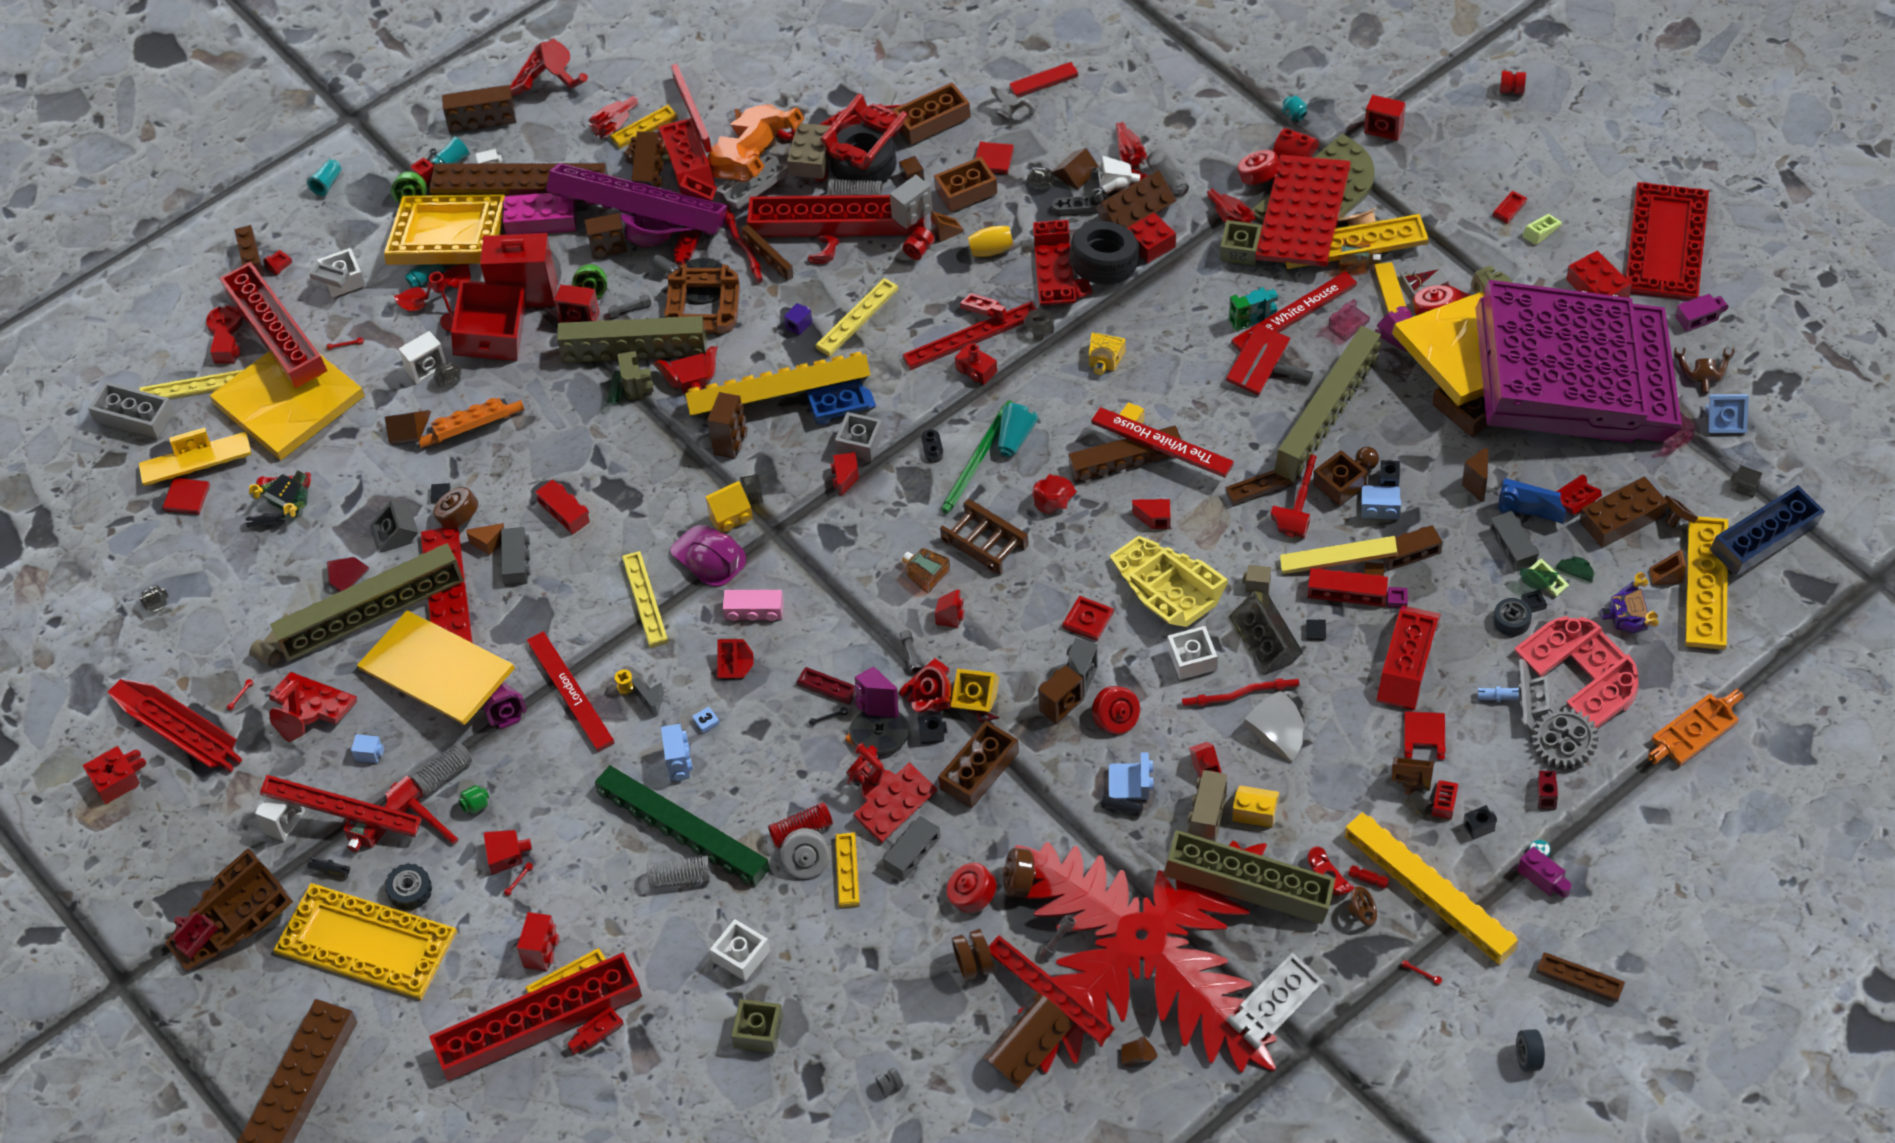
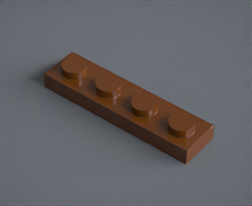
M748 224L742 228L744 243L750 245L757 255H761L769 266H773L781 277L783 276L788 281L792 279L793 266Z
M1274 470L1227 486L1225 487V492L1232 505H1236L1302 481V476H1297L1295 482L1274 473Z
M1546 952L1543 953L1536 971L1540 975L1618 1003L1625 985V981Z

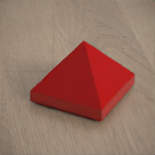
M1083 278L1072 281L1077 298L1093 294L1089 281Z

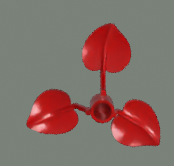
M458 264L443 274L440 272L432 273L429 276L430 283L427 284V293L424 289L415 287L395 295L394 299L402 309L414 312L425 307V300L429 299L431 289L436 293H441L449 313L441 317L440 325L444 330L451 332L455 310H451L444 289L446 286L459 289L460 280L471 281L469 265Z

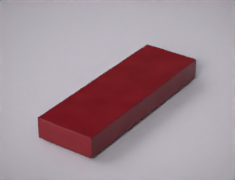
M808 667L804 668L796 681L798 686L848 705L856 694L855 685Z

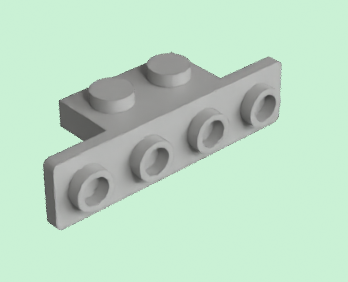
M1520 659V667L1517 670L1521 678V684H1519V691L1522 695L1520 706L1523 711L1521 722L1523 728L1527 729L1532 735L1533 728H1535L1534 717L1546 715L1548 711L1553 713L1551 681L1548 676L1531 680L1529 665L1524 659Z

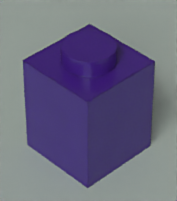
M796 303L784 315L785 328L800 336L813 322L811 310L807 306Z

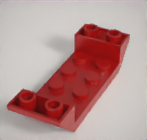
M692 118L658 126L657 131L666 146L677 178L678 187L685 173L715 186L708 159Z
M1069 221L1033 222L1039 305L1076 303L1075 287L1072 282L1074 281L1073 270L1069 261Z
M1408 606L1400 608L1382 670L1376 702L1416 710L1423 675L1435 631L1438 629L1441 618L1440 613Z

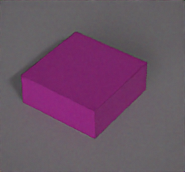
M1388 587V607L1401 608L1408 605V588Z

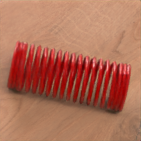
M822 802L816 804V806L813 805V808L810 807V809L807 808L803 812L800 811V813L793 814V816L790 815V818L787 817L780 820V822L777 821V823L768 825V830L775 846L779 849L784 839L791 832L803 828L819 831V828L823 830V828L826 829V826H833V820L826 804Z

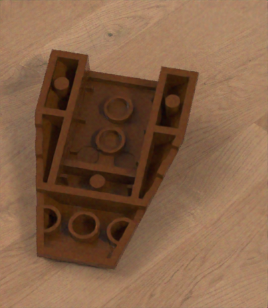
M249 848L216 875L212 886L201 895L203 898L196 907L193 906L188 912L189 916L197 911L219 927L192 959L178 949L176 943L171 940L175 930L165 942L166 946L187 972L261 931L293 903L289 893Z

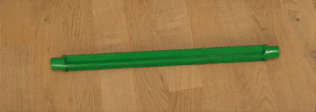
M1008 400L1005 404H1006V406H1008L1009 403H1013V402L1010 401V400ZM1004 405L944 501L941 509L943 513L948 514L954 508L1000 432Z

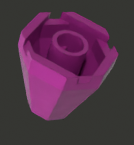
M1399 306L1396 308L1398 310L1396 313L1393 311L1389 312L1377 324L1378 329H1375V332L1381 334L1380 338L1408 352L1392 334L1395 323L1412 318L1411 312L1406 306Z
M505 682L484 703V710L490 725L495 726L494 724H497L500 728H506L519 723L521 714H525L527 711L522 695Z

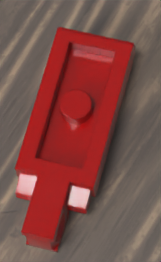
M702 230L681 232L674 249L676 268H680V265L685 264L686 260L690 261Z
M970 293L959 303L961 309L984 316H995L997 319L1002 320L1008 316L1006 307L1000 305L997 300Z
M609 1007L577 1029L574 1039L567 1043L568 1049L574 1055L582 1049L587 1050L623 1026V1020L612 1007Z

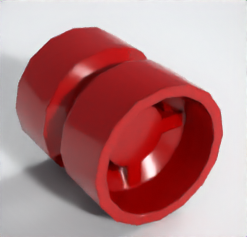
M1502 70L1500 93H1510L1513 91L1514 94L1524 95L1526 72H1516L1513 74L1512 71Z
M919 226L903 243L902 249L911 259L920 260L934 243L935 238L928 229Z

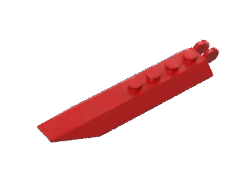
M120 679L107 691L111 698L127 714L208 767L221 765L223 769L231 773L234 768L225 759L229 756L231 760L238 764L243 761L233 751L237 741L236 738L154 685Z

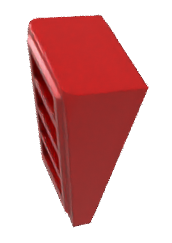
M1438 780L1432 816L1452 819L1459 783ZM1441 787L1452 788L1453 790L1443 789ZM1440 792L1452 794V796L1440 794ZM1439 798L1448 799L1451 801L1440 800ZM1438 804L1449 805L1450 807L1441 806Z

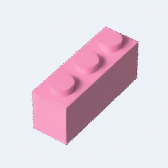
M724 590L723 613L725 620H782L784 604L782 590Z

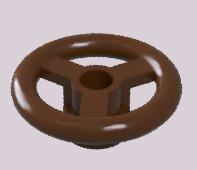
M1355 887L1351 893V902L1348 904L1349 912L1353 918H1358L1364 925L1372 926L1377 921V908L1374 899L1364 887ZM1368 912L1371 915L1370 920L1364 917L1365 913Z

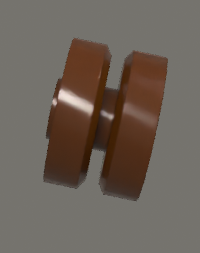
M980 929L969 933V943L963 935L952 937L955 958L965 982L976 978L977 969L983 976L994 973L991 953Z

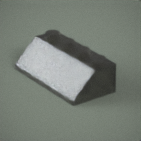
M1253 591L1229 615L1263 675L1290 666L1303 653L1268 594Z

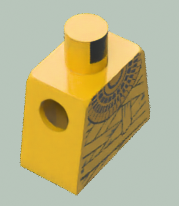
M1091 333L1089 366L1094 368L1095 374L1103 375L1105 370L1114 371L1126 351V338Z

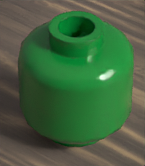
M473 785L460 793L458 803L465 813L468 812L473 815L488 806L487 799H489V794L485 788L481 789L478 785Z

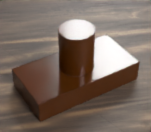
M1668 495L1664 497L1668 501L1667 506L1672 509V512L1665 521L1667 524L1675 528L1681 518L1693 524L1696 522L1698 517L1683 503Z

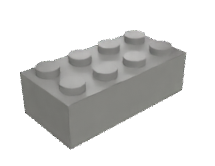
M109 382L104 383L88 408L95 423L155 439L159 438L175 413L169 398Z

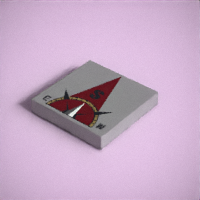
M1433 256L1400 272L1402 279L1413 296L1419 290L1429 286L1449 285L1448 279Z

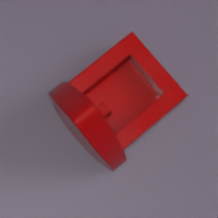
M281 250L271 257L268 255L263 259L264 266L275 275L280 274L282 270L293 263L291 257Z

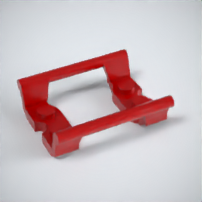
M858 93L820 140L825 144L827 153L833 158L841 161L849 159L851 160V165L860 169H867L874 160V156L892 134L897 132L904 124L908 114L902 111L897 119L889 115L881 117L879 111L867 107L863 95ZM853 110L866 126L884 133L868 154L864 150L850 144L837 143L836 130Z

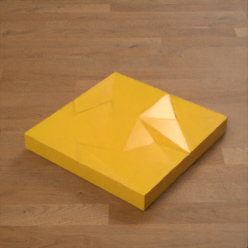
M506 195L402 196L384 251L386 265L480 264L483 236L499 235L504 216V197Z
M1483 292L1395 323L1392 331L1395 338L1457 406L1484 396L1475 310L1480 297L1485 295Z
M269 352L209 395L214 406L280 461L365 397L362 387L322 355L321 357L328 372L295 389Z

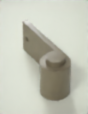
M273 630L264 641L257 639L249 650L250 656L268 666L277 664L283 653Z

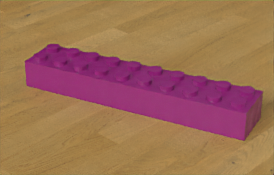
M558 163L549 171L546 191L551 192L555 196L564 195L568 196L571 200L580 199L584 200L587 204H600L606 209L615 208L619 209V212L622 213L631 212L635 213L638 217H651L657 222L667 221L673 226L683 225L686 228H692V230H702L703 233L709 235L716 234L723 226L727 205L562 163Z

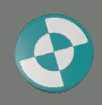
M1535 840L1531 843L1529 850L1534 846L1549 857L1551 849L1546 841Z

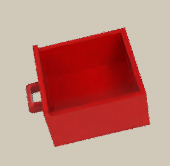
M548 233L483 236L480 266L485 282L525 286L526 308L555 306L554 299L557 294L558 280L549 246Z

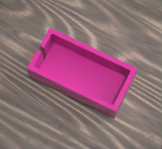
M551 193L505 196L503 223L506 235L576 231V200H571L568 196L564 195L555 196Z

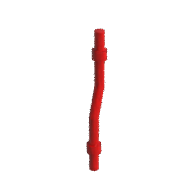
M727 206L724 218L725 223L729 226L732 238L746 252L750 262L751 273L754 274L756 282L760 283L763 281L760 264L756 261L753 249L746 245L739 235L735 225V217L731 214L729 206Z
M1283 678L1270 682L1252 683L1228 694L1210 696L1200 694L1197 697L1182 698V706L1198 705L1200 707L1206 706L1209 703L1228 702L1252 691L1270 689L1279 691L1284 690V688L1298 687L1300 683L1299 679L1283 680Z

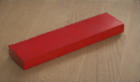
M1068 62L1010 82L1009 88L1016 97H1021L1078 77V71L1072 62Z

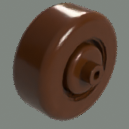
M466 487L452 489L438 500L433 509V516L443 528L455 529L473 517L478 509V499Z
M1012 848L1008 852L1005 866L1002 868L1004 891L1008 897L1026 898L1031 891L1033 879L1036 877V870H1034L1033 853L1029 849Z

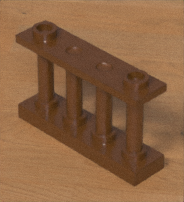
M969 498L964 502L965 515L951 530L943 525L940 527L941 539L944 543L952 545L986 566L991 572H996L999 575L1003 573L1002 560L1015 547L1025 550L1029 546L1027 533ZM970 520L980 523L966 539L957 534ZM985 529L993 531L994 534L981 548L972 544ZM1000 538L1008 540L1009 543L996 557L987 553Z

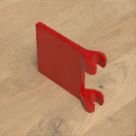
M1405 711L1404 758H1412L1413 746L1437 747V759H1445V713Z

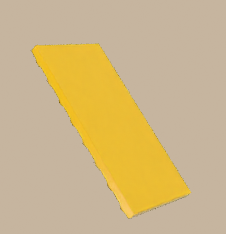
M408 610L357 664L361 671L463 725L472 718L515 669L512 663Z
M310 883L273 951L275 954L422 1000L457 930L445 924Z

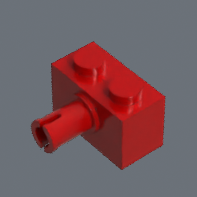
M968 343L955 356V369L971 377L973 381L985 385L998 372L997 360L980 351V347L976 343Z

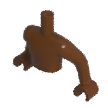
M1675 347L1673 356L1679 360L1680 367L1689 380L1702 382V394H1709V383L1721 381L1729 360L1734 356L1735 350L1732 348L1729 355L1726 353V348H1724L1722 353L1723 360L1718 371L1715 366V360L1710 358L1697 359L1694 370H1691L1684 357L1685 347H1683L1682 353H1678L1676 351L1677 347Z

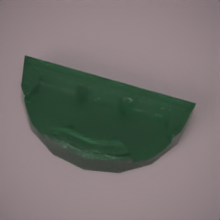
M614 370L607 400L608 405H615L616 402H619L622 386H619L620 379L622 378L620 371Z
M1573 556L1570 559H1562L1556 566L1557 570L1591 583L1593 582V568L1583 558Z
M1519 568L1523 582L1528 587L1536 590H1543L1552 586L1559 575V572Z

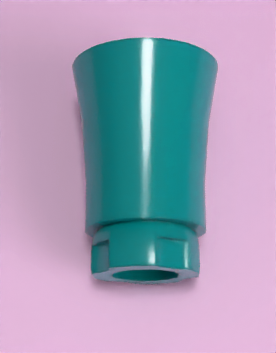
M454 136L435 155L431 164L458 163L469 156L470 152L466 145Z
M327 160L307 179L308 188L316 195L326 196L342 170L341 164L337 160Z
M439 263L417 264L409 273L404 275V278L411 288L421 287L429 281V276L432 273L440 272L443 274L445 269Z

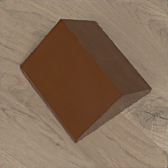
M1083 148L1072 152L1051 171V175L1079 190L1091 179L1090 173L1092 168H1099V165L1088 149Z
M425 410L384 416L388 442L390 444L420 441L431 411Z
M1488 448L1482 449L1465 461L1462 486L1483 502H1485L1488 479Z

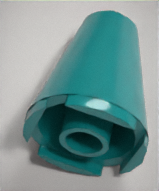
M1009 403L1008 406L1004 405L998 450L1001 455L1010 457L1017 453L1038 422L1039 416L1036 412L1033 411L1032 414L1028 411V407L1016 403Z

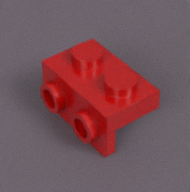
M1583 474L1556 491L1561 493L1560 500L1566 512L1573 515L1579 513L1583 507L1595 502V500L1602 496L1601 490L1589 485L1586 475Z

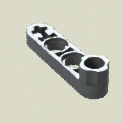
M1113 190L1108 194L1105 193V195H1103L1104 200L1117 194L1120 191ZM1094 196L1057 198L1052 203L1053 213L1059 216L1098 213L1095 208L1096 206L1091 205L1096 202ZM1077 203L1082 204L1079 208L1074 207Z

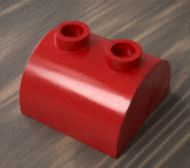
M1283 128L1275 141L1273 151L1277 154L1279 160L1281 155L1312 157L1319 147V140L1291 129Z

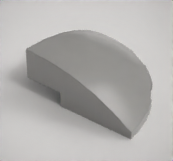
M1282 691L1274 693L1260 703L1244 719V728L1258 736L1260 743L1293 763L1303 744L1304 724L1297 706Z

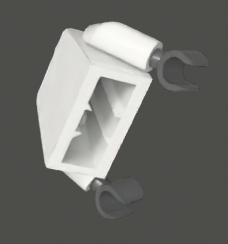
M1105 156L1102 157L1099 168H1092L1090 173L1091 180H1099L1100 187L1103 188L1094 189L1093 196L1096 202L1103 201V194L1105 193L1108 194L1113 190H1124L1129 187L1130 183L1135 184L1140 181V174L1131 173L1130 164Z

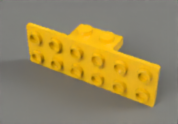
M201 428L170 437L169 440L174 453L139 463L143 486L153 485L166 479H173L180 475L190 474L194 471L224 464L231 460L245 458L252 454L247 433L242 432L210 442L206 429Z

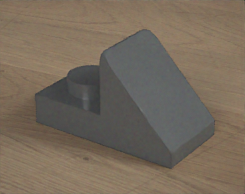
M638 677L633 679L631 682L635 694L655 718L658 716L664 696L662 683L649 688L646 682L642 683Z

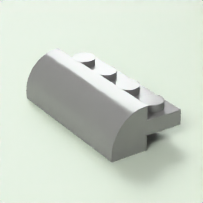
M766 154L760 158L765 167L755 178L752 177L748 182L728 180L719 186L715 193L722 204L729 206L730 211L735 208H742L749 202L750 197L759 196L763 191L772 188L776 182L785 179L789 174L788 166L779 163L776 156Z

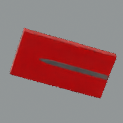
M1257 323L1226 377V381L1259 396L1291 338Z

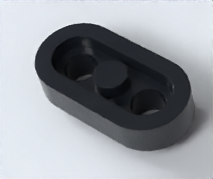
M933 429L924 431L921 435L925 458L931 463H937L944 456L940 435Z

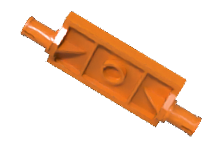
M490 398L486 403L472 405L464 411H455L451 416L445 418L439 417L430 423L433 430L432 433L422 436L420 441H418L420 448L423 449L435 443L439 444L446 438L497 419L510 418V415L525 411L523 403L520 399L505 405L500 398Z
M1734 689L1729 695L1721 698H1715L1709 693L1652 736L1651 741L1658 747L1648 753V759L1650 761L1655 759L1652 763L1657 764L1668 755L1679 766H1682L1738 724L1739 718L1733 714L1732 707L1744 699L1743 693L1739 692V689Z

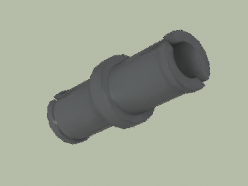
M1278 361L1275 367V373L1290 376V379L1293 380L1296 378L1310 383L1313 377V371L1298 368V365L1295 364L1291 366Z

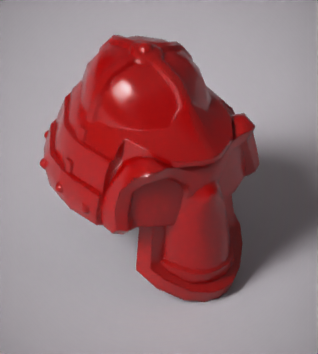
M925 667L917 673L913 684L914 702H912V708L917 713L927 711L941 712L944 709L950 708L953 688L950 680L940 667Z

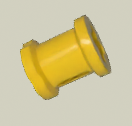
M619 670L614 677L617 683V690L622 695H628L633 692L631 672Z

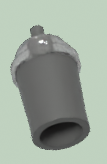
M658 253L650 263V266L663 274L665 278H668L669 274H672L679 268L675 262L669 261Z

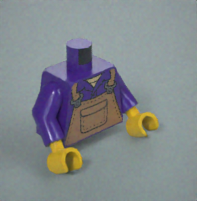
M1643 572L1635 575V582L1632 581L1611 597L1609 608L1600 609L1601 619H1613L1617 630L1636 634L1642 630H1648L1649 625L1656 627L1659 624V621L1656 619L1658 615L1654 611L1648 612L1642 589L1638 588L1639 586L1645 587L1648 585V580L1644 578L1645 574Z

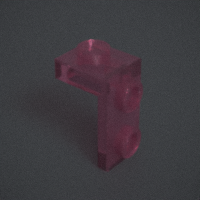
M1681 412L1682 426L1678 433L1664 441L1663 454L1675 451L1681 444L1688 443L1694 437L1695 425Z

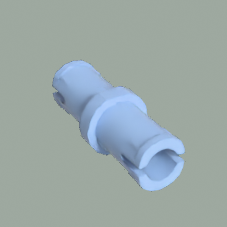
M1496 686V688H1478V701H1519V688H1501V686Z

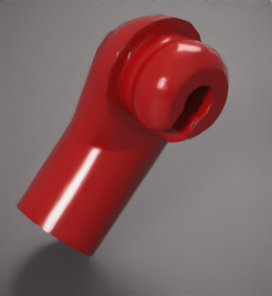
M780 129L775 135L784 141L793 140L796 129H791V132Z

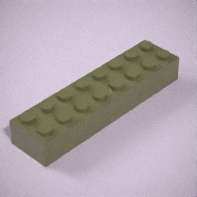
M703 316L558 323L557 342L562 363L618 360V354L636 351L637 359L680 358L702 353L705 356L707 350V337Z
M1175 830L1162 875L1319 924H1323L1329 911L1335 878L1178 830Z

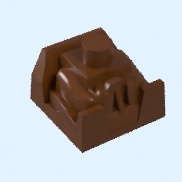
M1394 757L1392 781L1397 782V784L1403 783L1406 795L1416 796L1417 789H1423L1424 786L1427 791H1430L1435 761Z

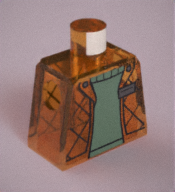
M1342 238L1343 246L1341 247V252L1371 247V244L1360 242L1357 246H1350L1347 244L1346 238ZM1348 239L1351 243L1358 242L1357 240ZM1366 252L1341 256L1339 274L1344 271L1348 274L1368 273L1369 264H1380L1381 254Z
M925 548L920 549L916 555L906 552L902 558V561L907 564L906 572L908 578L927 594L950 571L949 558Z

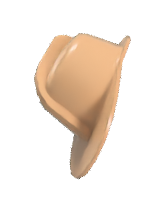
M1376 208L1364 213L1340 218L1338 221L1346 220L1350 226L1376 222L1374 209Z

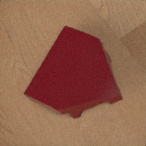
M355 557L326 562L328 585L338 592L354 586L369 570L367 565Z
M196 911L191 916L184 918L178 916L174 918L176 929L171 940L176 943L178 949L192 959L219 927L205 915H200Z

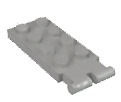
M1292 952L1238 1007L1240 1012L1235 1017L1231 1014L1226 1021L1238 1033L1244 1029L1247 1032L1244 1038L1258 1050L1263 1044L1260 1040L1265 1035L1270 1037L1324 981Z

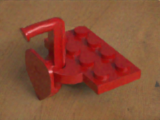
M552 38L535 46L510 84L512 96H518L524 90L528 91L532 88L534 79L538 78L546 69L551 74L556 75L569 88H575L588 81V76L585 73H580L577 78L573 79L564 70L570 61V52L561 42Z
M290 672L269 693V700L282 705V709L273 707L269 711L270 723L287 742H292L305 734L304 725L313 723L318 719L336 725L357 703V696Z
M861 743L856 747L855 753L860 754L866 761L850 775L847 784L851 785L858 781L862 785L861 793L866 803L853 814V817L882 844L922 807L938 789L910 762L896 775L884 769L882 762L877 758L878 754H872Z

